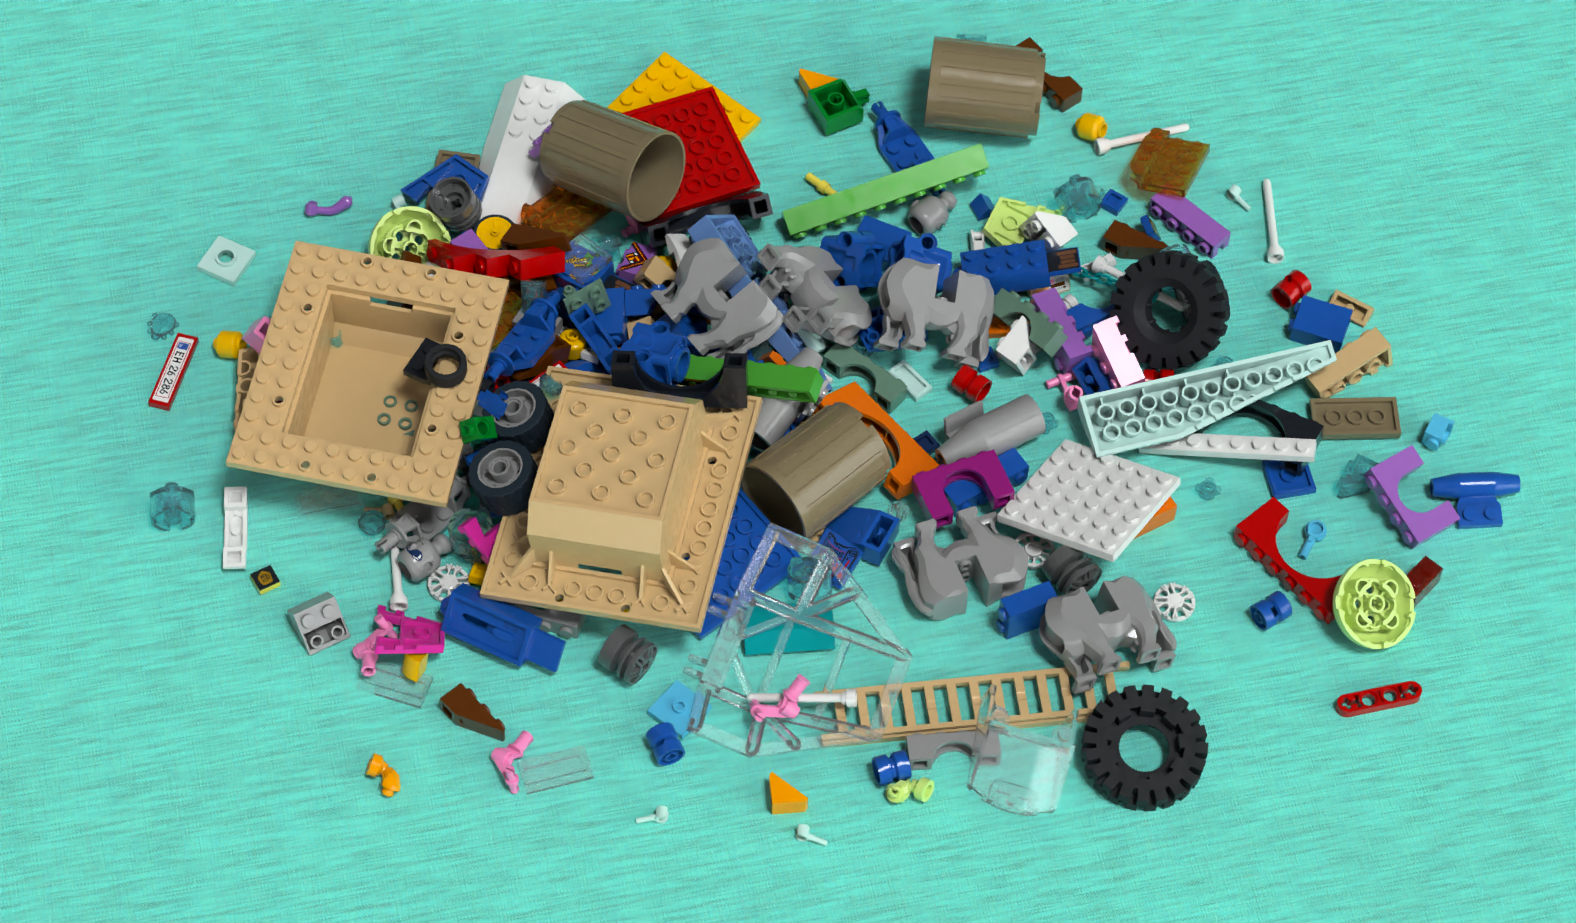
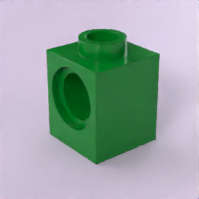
M493 416L473 417L459 422L463 444L482 443L497 438Z

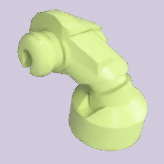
M925 777L919 780L912 779V781L910 779L900 780L888 785L886 796L893 803H902L911 793H914L916 799L926 802L933 793L934 781Z

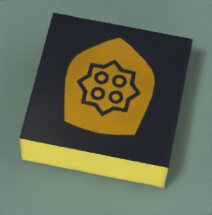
M271 565L250 574L260 595L281 586L280 580Z

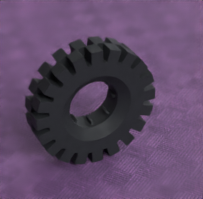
M1176 250L1150 254L1138 259V262L1132 263L1124 270L1126 272L1125 275L1118 278L1115 284L1118 289L1111 295L1110 303L1114 304V310H1110V318L1117 316L1119 320L1117 328L1121 336L1126 335L1128 341L1125 344L1130 352L1136 354L1137 361L1142 364L1148 362L1150 363L1149 367L1157 369L1166 368L1167 370L1186 367L1207 357L1208 353L1214 351L1220 344L1219 338L1225 336L1228 327L1225 324V320L1230 318V307L1225 305V301L1229 300L1227 289H1221L1220 284L1223 281L1219 274H1213L1211 272L1213 267L1206 261H1198V256L1191 253L1183 254L1182 251ZM1172 287V290H1180L1186 296L1185 299L1189 301L1191 313H1189L1190 319L1186 326L1180 327L1179 332H1169L1170 329L1164 330L1156 323L1157 320L1153 318L1151 306H1153L1152 301L1156 293L1162 292L1161 288Z

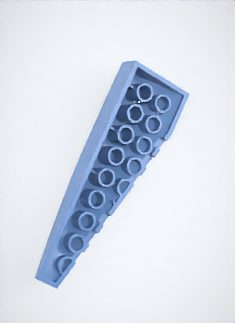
M734 214L705 215L687 230L693 244L704 239L720 238L748 273L728 290L732 297L753 280L759 285L766 277L768 270L757 258L759 253L757 247ZM780 294L772 301L783 315L790 309ZM784 322L767 339L787 362L805 348L804 342L797 332L792 333ZM820 367L819 373L825 381L827 377ZM828 383L826 388L829 390L828 392H831L833 389L830 383Z

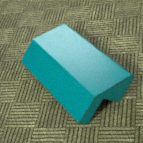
M831 600L741 606L745 655L835 649Z

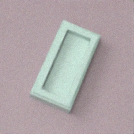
M902 360L888 370L889 374L896 379H901L907 385V395L915 402H918L932 392V386L905 360Z

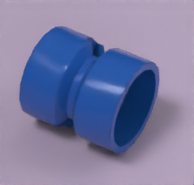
M1276 591L1265 597V600H1260L1250 606V614L1253 621L1263 631L1276 625L1277 621L1281 622L1292 616L1293 613L1290 602L1280 591Z
M669 722L657 724L646 733L649 746L653 749L656 761L661 766L671 765L685 755L684 747L681 741L677 739L676 730L673 724Z
M904 749L891 753L889 758L885 754L872 758L873 772L879 786L893 783L894 778L899 781L911 779L910 762Z

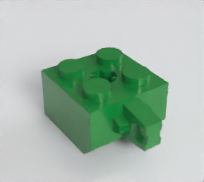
M840 78L809 90L807 106L827 136L863 122L864 109L862 105L869 102L870 94L866 88L852 91L846 81Z

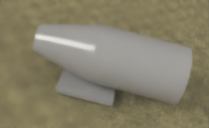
M805 347L786 364L804 368L811 366L819 371L823 358L814 349ZM826 379L822 384L816 403L762 397L763 403L751 446L763 452L784 436L795 419H797L795 423L797 427L801 422L811 417L829 391L826 386L830 381Z
M1027 394L985 414L983 402L980 400L943 418L945 442L935 450V455L940 465L951 464L960 458H969L981 451L993 449L997 456L1044 434L1046 430L1045 420L1037 403Z

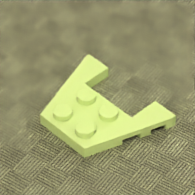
M1000 197L982 233L996 246L1023 243L1025 236L1019 226L1035 212L1041 211L1061 216L1063 210L1046 209V206L1038 205V207L1026 205V202Z

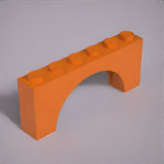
M855 381L825 395L812 414L814 415L828 404L832 405L836 402H843L854 407L863 415L860 420L867 427L874 426L891 453L895 466L888 472L883 486L897 500L913 493L911 488L912 476L918 472L929 471L939 466Z

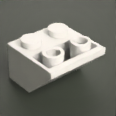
M1041 211L1035 212L1019 226L1023 235L1030 241L1044 239L1046 251L1061 249L1078 234L1066 217Z
M1021 316L1019 320L1017 319L1012 323L1011 331L1007 336L999 340L996 351L1003 362L1024 376L1037 357L1035 344L1029 339L1031 326L1027 319Z

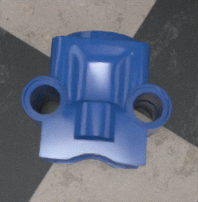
M843 231L839 235H826L822 238L820 248L831 253L835 263L843 268V271L833 281L835 286L856 285L859 292L865 291L868 287H878L879 280L883 275L882 263L886 257L888 245L876 242V237L871 231Z
M925 233L918 238L905 235L902 237V240L891 244L889 267L902 258H910L926 264L940 265L935 295L943 291L944 280L951 276L952 252L938 248L937 239L933 234Z
M656 321L652 325L637 322L632 329L633 334L631 338L623 343L619 351H635L637 360L646 373L660 382L677 386L679 382L685 379L690 365L691 356L690 350L687 348L686 336L671 333L670 325L665 321Z

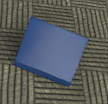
M982 193L970 203V207L978 221L989 218L994 209L990 198Z

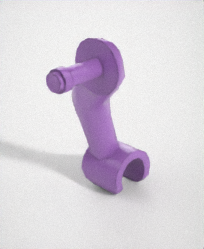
M343 196L331 207L317 206L318 203L311 200L305 205V213L310 216L317 214L336 215L352 206V197Z

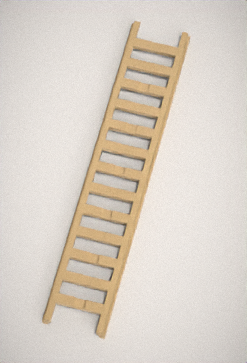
M1129 661L1121 662L1119 669L1114 672L1128 671L1130 669ZM1093 664V673L1098 674L1097 664ZM1066 667L848 688L857 689V706L861 730L848 732L845 707L842 703L834 702L839 733L821 734V748L906 740L907 735L914 733H954L960 730L970 732L982 729L1003 731L1087 722L1089 715H1092L1097 704L1094 689L1092 688L1084 692L1087 708L1074 709L1069 676L1073 675ZM1113 672L1103 674L1107 695L1116 691ZM1048 678H1059L1064 705L1063 711H1052L1046 682ZM1036 680L1042 713L1029 714L1024 681ZM1014 682L1019 715L1007 716L1001 683ZM991 684L997 717L984 718L979 685ZM969 686L974 719L962 720L956 687ZM847 689L817 691L814 693H842V691H847ZM936 689L947 690L951 722L939 723L934 690ZM924 691L929 724L916 725L911 692ZM888 694H902L907 726H893ZM879 695L884 728L871 729L866 696Z

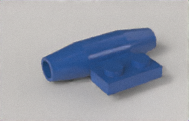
M1492 471L1455 473L1430 479L1431 496L1459 499L1455 511L1461 518L1457 521L1458 529L1502 527L1501 504L1495 497L1520 492V477L1517 474Z

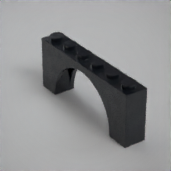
M753 191L648 222L637 223L641 243L654 248L667 244L666 234L688 233L687 230L705 215L734 214L738 220H754L772 215L773 210L768 193Z
M613 350L611 361L612 387L703 400L704 407H748L747 353H725L721 369L715 376L703 383L693 386H674L660 382L646 373L640 366L635 351Z
M1258 400L1226 416H1251L1261 419L1270 424L1281 438L1316 439V449L1323 438L1324 425L1262 400ZM1208 425V426H1206V427H1204V428H1202V429H1200V430H1198V431H1196V432H1194V433L1203 434V432H1204L1210 425ZM1281 461V469L1301 476L1309 462Z

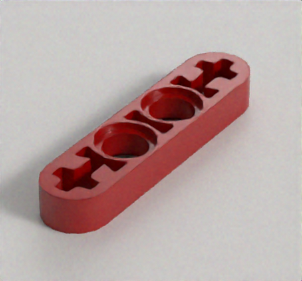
M1407 681L1344 694L1338 698L1336 711L1342 717H1353L1415 704L1420 700L1422 687L1417 682ZM1408 689H1410L1411 692H1415V695L1412 696L1411 693H1407ZM1392 693L1396 699L1388 701L1384 698V694ZM1369 697L1373 699L1374 704L1371 706L1365 705L1362 699ZM1343 703H1346L1347 706H1350V709H1347L1346 706H1343Z

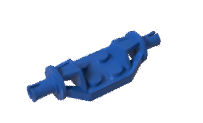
M878 101L879 106L877 103L871 106L872 112L878 118L875 122V129L878 132L879 153L894 173L935 159L915 130L901 119V115L897 110L888 111L881 101ZM930 189L929 191L933 196L938 197L945 189L935 192L934 189Z
M552 290L546 299L535 298L531 302V307L524 313V316L504 340L501 341L495 351L490 352L488 359L490 367L484 373V378L496 382L500 375L508 377L515 370L534 367L555 340L556 319L558 318L556 306L562 300L559 292L555 291L554 293V290Z

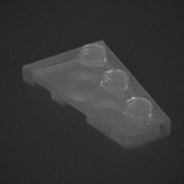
M317 484L294 496L298 519L364 507L362 492Z

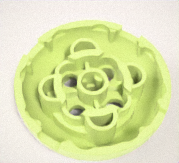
M405 206L391 210L375 224L368 241V254L392 258L396 253L399 256L398 260H400L403 250L408 246V252L420 256L421 264L426 265L427 262H430L426 254L428 240L437 239L450 244L451 238L448 230L445 229L440 221L441 219L434 213L421 207ZM397 232H400L402 234V239L400 241H397ZM416 236H420L422 240L420 245L415 242Z
M1368 559L1357 562L1341 575L1333 593L1335 620L1344 635L1357 645L1369 649L1391 647L1399 643L1408 634L1414 623L1416 612H1414L1415 592L1406 574L1395 564L1383 559ZM1372 587V592L1370 594L1367 593L1366 590ZM1356 600H1357V602H1358V604H1359V605H1358V608H1357L1356 605H1355V601H1356Z

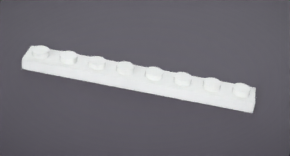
M1192 433L1182 439L1139 448V453L1314 462L1317 443L1316 439Z

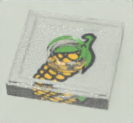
M581 233L570 242L572 250L565 252V273L580 285H583L612 261V255Z

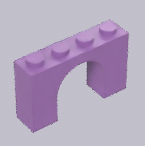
M1413 445L1370 468L1363 475L1367 486L1374 491L1379 504L1386 509L1390 521L1394 526H1397L1403 541L1411 549L1448 529L1461 519L1449 500L1423 513L1412 511L1401 502L1398 495L1399 481L1418 470L1424 464Z

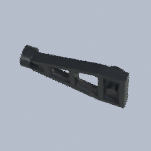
M425 338L403 369L404 375L422 384L431 385L426 377L424 361L430 349L441 344ZM438 360L435 361V363L433 364V368L437 364ZM483 377L480 391L485 392L488 389L493 393L495 382Z

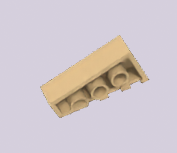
M1376 327L1372 330H1366L1360 335V338L1346 343L1340 351L1335 353L1336 362L1306 376L1305 380L1317 398H1329L1343 391L1346 384L1354 385L1360 382L1363 375L1369 373L1372 376L1378 373L1379 370L1377 368L1383 365L1386 368L1393 365L1391 345Z
M252 347L240 349L238 354L237 399L233 425L235 431L260 355Z

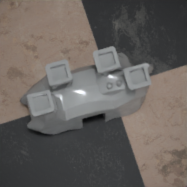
M720 238L700 240L689 246L679 264L676 278L665 290H654L650 293L676 324L692 307H696L700 314L711 320L712 329L702 334H690L687 338L702 356L711 349L721 347L720 350L707 355L718 359H724L725 353H747L751 348L769 339L780 328L784 315L754 280L733 298L729 299L726 296L725 292L748 273Z
M767 243L758 253L757 258L768 271H771L758 286L771 301L774 300L779 292L790 295V299L794 304L783 318L784 324L792 333L798 332L801 328L806 332L815 333L838 344L852 346L858 340L860 329H867L871 325L872 314L870 306L860 296L858 287L856 285L835 286L833 284V281L843 271V268L835 263L831 253L815 246L793 247L788 244L773 246Z
M902 258L890 266L878 283L877 290L884 314L882 321L883 334L874 342L873 348L889 352L894 351L899 347V340L902 338L904 330L905 339L901 342L900 348L920 352L926 349V342L924 340L926 337L925 330L941 331L946 335V343H950L941 352V357L955 360L953 366L956 368H962L966 364L973 369L978 368L979 361L983 362L989 352V328L994 314L995 296L989 279L981 275L959 270L944 280L942 297H935L940 265L926 264L910 258Z
M976 506L958 511L956 514V524L961 528V533L966 539L955 541L946 548L937 547L934 543L937 527L935 519L923 521L915 525L914 535L918 540L916 548L913 537L893 543L892 560L898 569L905 574L909 596L915 607L922 614H925L932 620H945L956 614H965L968 588L965 582L971 578L974 579L986 607L1001 598L1023 590L1028 569L1027 552L1013 538L999 534L995 528L997 523L996 511L977 517L978 510Z
M1122 576L1113 581H1103L1094 604L1084 587H1080L1070 594L1048 599L1045 613L1040 619V638L1043 644L1064 662L1066 668L1074 676L1072 687L1074 694L1091 690L1096 682L1097 676L1093 673L1094 668L1090 658L1097 664L1098 675L1107 674L1119 669L1122 658L1115 653V650L1120 647L1130 648L1135 653L1138 646L1137 663L1143 664L1151 661L1153 672L1170 668L1176 657L1173 652L1177 647L1174 635L1163 622L1154 601L1144 587L1133 577Z

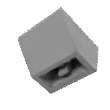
M325 592L287 610L294 630L309 655L351 637L335 596L329 592Z

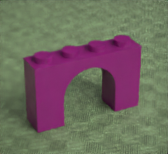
M994 449L981 451L975 456L960 458L954 463L942 464L935 469L921 471L912 476L911 488L926 519L936 520V529L952 524L954 512L944 493V489L952 482L968 480L978 484L983 489L993 510L1006 506L1009 501L1014 500L1015 491Z

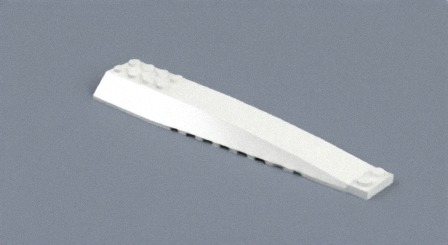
M523 75L505 83L483 148L479 170L487 174L490 179L481 199L482 214L480 219L488 215L497 214L509 218L515 224L538 228V223L544 215L545 207L550 201L552 191L556 185L552 184L549 177L543 174L539 166L540 155L533 159L528 152L533 147L532 142L540 135H544L542 131L549 125H553V122L550 120L563 105L575 100H585L565 82Z

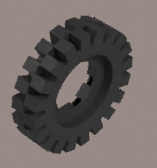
M1143 684L1141 690H1136L1135 685L1124 687L1123 692L1120 694L1117 690L1108 694L1105 702L1101 700L1094 707L1092 715H1089L1081 741V760L1085 762L1084 771L1088 779L1093 778L1095 780L1093 784L1095 789L1100 794L1106 791L1109 794L1107 800L1117 805L1119 801H1123L1126 803V809L1135 811L1137 806H1143L1144 812L1156 811L1158 805L1165 809L1173 806L1176 799L1183 800L1189 795L1191 788L1194 789L1198 783L1208 755V743L1205 742L1207 732L1204 725H1199L1201 717L1195 709L1189 711L1187 709L1189 702L1181 696L1176 700L1172 698L1173 691L1162 687L1160 693L1155 692L1154 685ZM1146 725L1156 728L1165 736L1169 745V755L1166 762L1160 768L1154 771L1142 772L1131 768L1124 762L1120 755L1119 742L1122 735L1128 729L1134 726Z

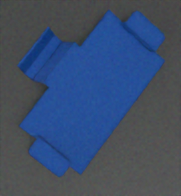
M487 389L485 392L480 391L477 396L479 406L498 420L503 416L508 404L501 399H508V394L502 390L500 394H493Z

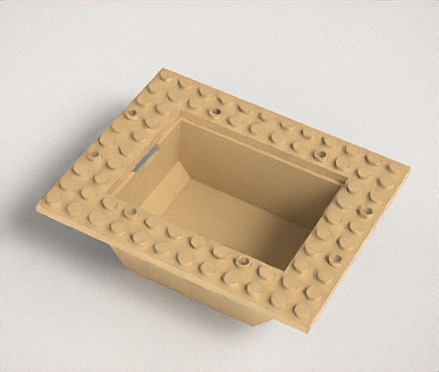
M295 241L226 459V466L447 508L464 448L459 422L473 416L477 396L509 288V280ZM371 297L411 304L413 308L407 309L371 302ZM425 338L439 344H451L459 347L466 355L467 360L465 379L460 384L450 388L437 387L432 383L431 385L422 384L405 376L403 369ZM441 358L433 370L439 374H451L459 368V362L453 358ZM386 396H395L397 399L396 406L392 408L386 407L384 405V398ZM389 398L386 403L393 404L394 399ZM406 401H417L418 409L415 412H408L405 409ZM409 403L407 405V407L410 409L416 406L414 403ZM381 413H387L391 417V422L387 426H382L378 423L377 418ZM385 416L381 417L380 421L386 422L388 418ZM407 417L411 419L412 427L409 430L404 431L400 429L399 420L401 418ZM404 421L401 425L408 426L409 422ZM415 430L413 436L404 435V433Z
M548 366L541 390L555 414L545 446L531 453L538 466V471L529 498L528 509L515 515H503L480 590V597L701 633L763 403L762 397L749 395L747 408L704 407L703 400L612 387V375ZM579 564L621 570L622 575L581 569ZM558 599H564L561 602H557Z

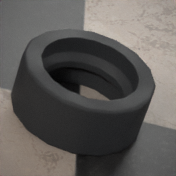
M441 344L431 348L426 354L424 361L425 372L430 383L437 387L450 388L455 387L465 379L467 360L466 355L459 347L451 344ZM441 358H453L459 362V368L451 374H439L433 370V364Z

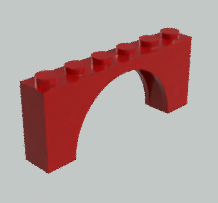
M1272 497L1236 526L1233 538H1235L1239 546L1248 550L1256 561H1260L1271 575L1276 576L1286 589L1296 594L1301 603L1309 606L1319 619L1330 624L1335 620L1333 593L1341 575L1333 578L1306 576L1291 568L1283 560L1276 545V534L1287 522L1289 510L1275 497Z

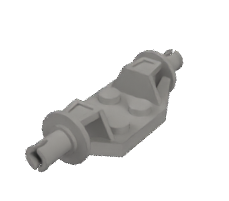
M468 473L461 478L458 475L455 476L447 508L410 501L397 511L392 520L385 525L387 535L375 542L376 549L379 551L382 548L381 554H385L394 545L405 549L422 537L432 542L436 535L444 533L457 523L465 502L471 497ZM411 532L413 536L407 537L406 533Z

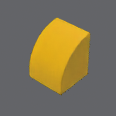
M429 653L404 654L402 673L408 679L417 682L426 671Z

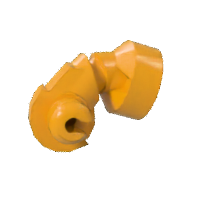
M373 753L365 774L372 777L380 774L382 776V794L392 797L394 791L400 792V776L392 767H389L382 755Z

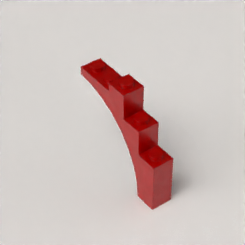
M431 239L428 240V248L426 250L428 261L442 268L496 278L510 275L522 281L565 272V251L555 246L524 250H486L462 247Z

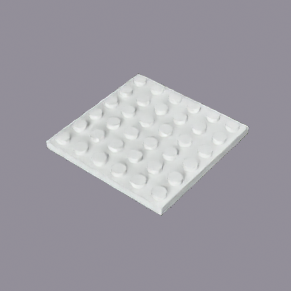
M1065 439L1015 494L1014 500L1009 501L997 514V519L1000 523L1114 562L1179 487L1180 477L1115 455L1096 458L1091 447Z

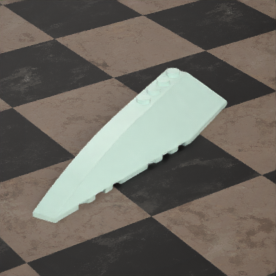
M1331 340L1080 396L1077 409L1095 456L1099 458L1182 439L1336 362L1337 358Z

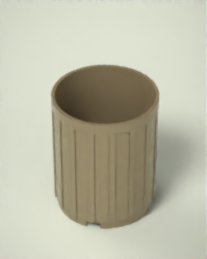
M934 36L924 127L1027 138L1028 135L1036 136L1043 93L1046 53L1038 52V49Z
M587 100L568 102L551 118L550 121L553 122L549 134L544 132L539 158L542 172L546 177H549L552 184L638 221L646 222L653 220L670 205L680 187L685 170V148L677 134Z
M836 402L832 405H826L746 463L741 481L743 492L792 546L804 544L886 478L885 475L888 474L886 470L891 466L890 457L881 436L873 425L867 427L860 420L863 415L858 410L846 403Z

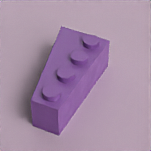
M1055 287L1031 295L1029 302L1036 307L1034 311L1038 313L1041 310L1050 317L1048 321L1053 323L1055 320L1064 327L1062 332L1068 336V339L1053 356L1056 369L1061 371L1062 375L1072 372V369L1085 357H1091L1094 350L1091 345H1085V336L1082 331L1077 332L1076 321L1073 316H1067V306Z

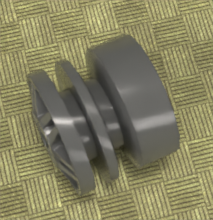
M448 177L436 183L431 190L429 197L430 207L447 229L462 232L469 230L479 221L482 214V204L467 181L459 177Z
M1066 545L1056 549L1042 566V572L1052 584H1056L1057 590L1062 595L1070 594L1080 587H1084L1086 592H1088L1102 575L1100 567L1095 564L1092 558H1087L1088 554L1086 552Z
M623 624L616 628L605 641L598 656V663L611 672L617 671L619 678L633 685L647 673L655 660L658 648L645 637L639 638V634Z

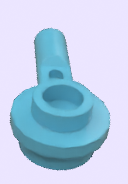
M1320 520L1310 521L1305 526L1304 531L1307 539L1298 555L1303 560L1307 559L1315 541H1321L1326 536V526Z

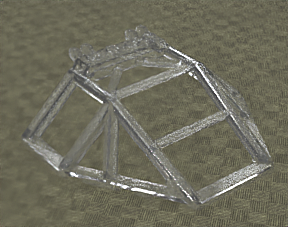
M770 522L732 599L720 593H714L713 600L729 606L727 611L711 605L708 608L709 613L723 618L708 658L705 659L695 654H690L688 657L689 661L704 666L702 672L691 667H684L683 670L686 675L699 679L686 731L748 758L879 741L883 736L913 656L907 648H904L886 624L887 621L879 610L875 609L868 600L867 594L849 570L844 568L833 549ZM776 542L818 560L795 607L753 589ZM829 570H831L844 590L813 602ZM854 601L880 638L821 618L818 615ZM755 605L779 615L746 628ZM795 623L842 640L822 693L832 692L850 644L895 659L870 727L822 717L828 702H818L814 714L799 712L794 719L765 717L763 721L758 722L752 716L747 741L704 722L710 696L751 713L747 695L754 692L738 657L737 649L741 640L784 624V627L757 693L768 692ZM731 664L745 695L723 686ZM782 722L833 734L797 738ZM765 725L781 741L761 744Z

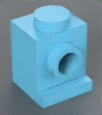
M1434 413L1424 432L1421 444L1437 451L1440 444L1445 445L1448 437H1450L1455 421Z

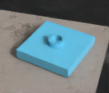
M676 680L647 710V714L659 723H672L678 737L683 740L712 710V705Z

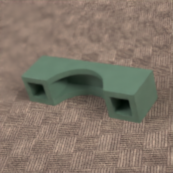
M1001 288L995 296L993 315L1009 327L1015 320H1019L1021 316H1024L1027 321L1031 322L1029 339L1038 348L1053 357L1068 339V336L1062 332L1064 327L1055 320L1053 323L1048 321L1050 317L1041 310L1038 313L1034 311L1036 307L1029 301L1025 300L1024 303L1020 301L1022 297L1015 291L1011 290L1008 292Z
M836 343L823 356V368L838 379L847 376H859L868 380L874 388L873 400L888 414H891L906 399L907 385L901 379H896L889 374L885 368L873 363L868 356L857 352L853 346Z

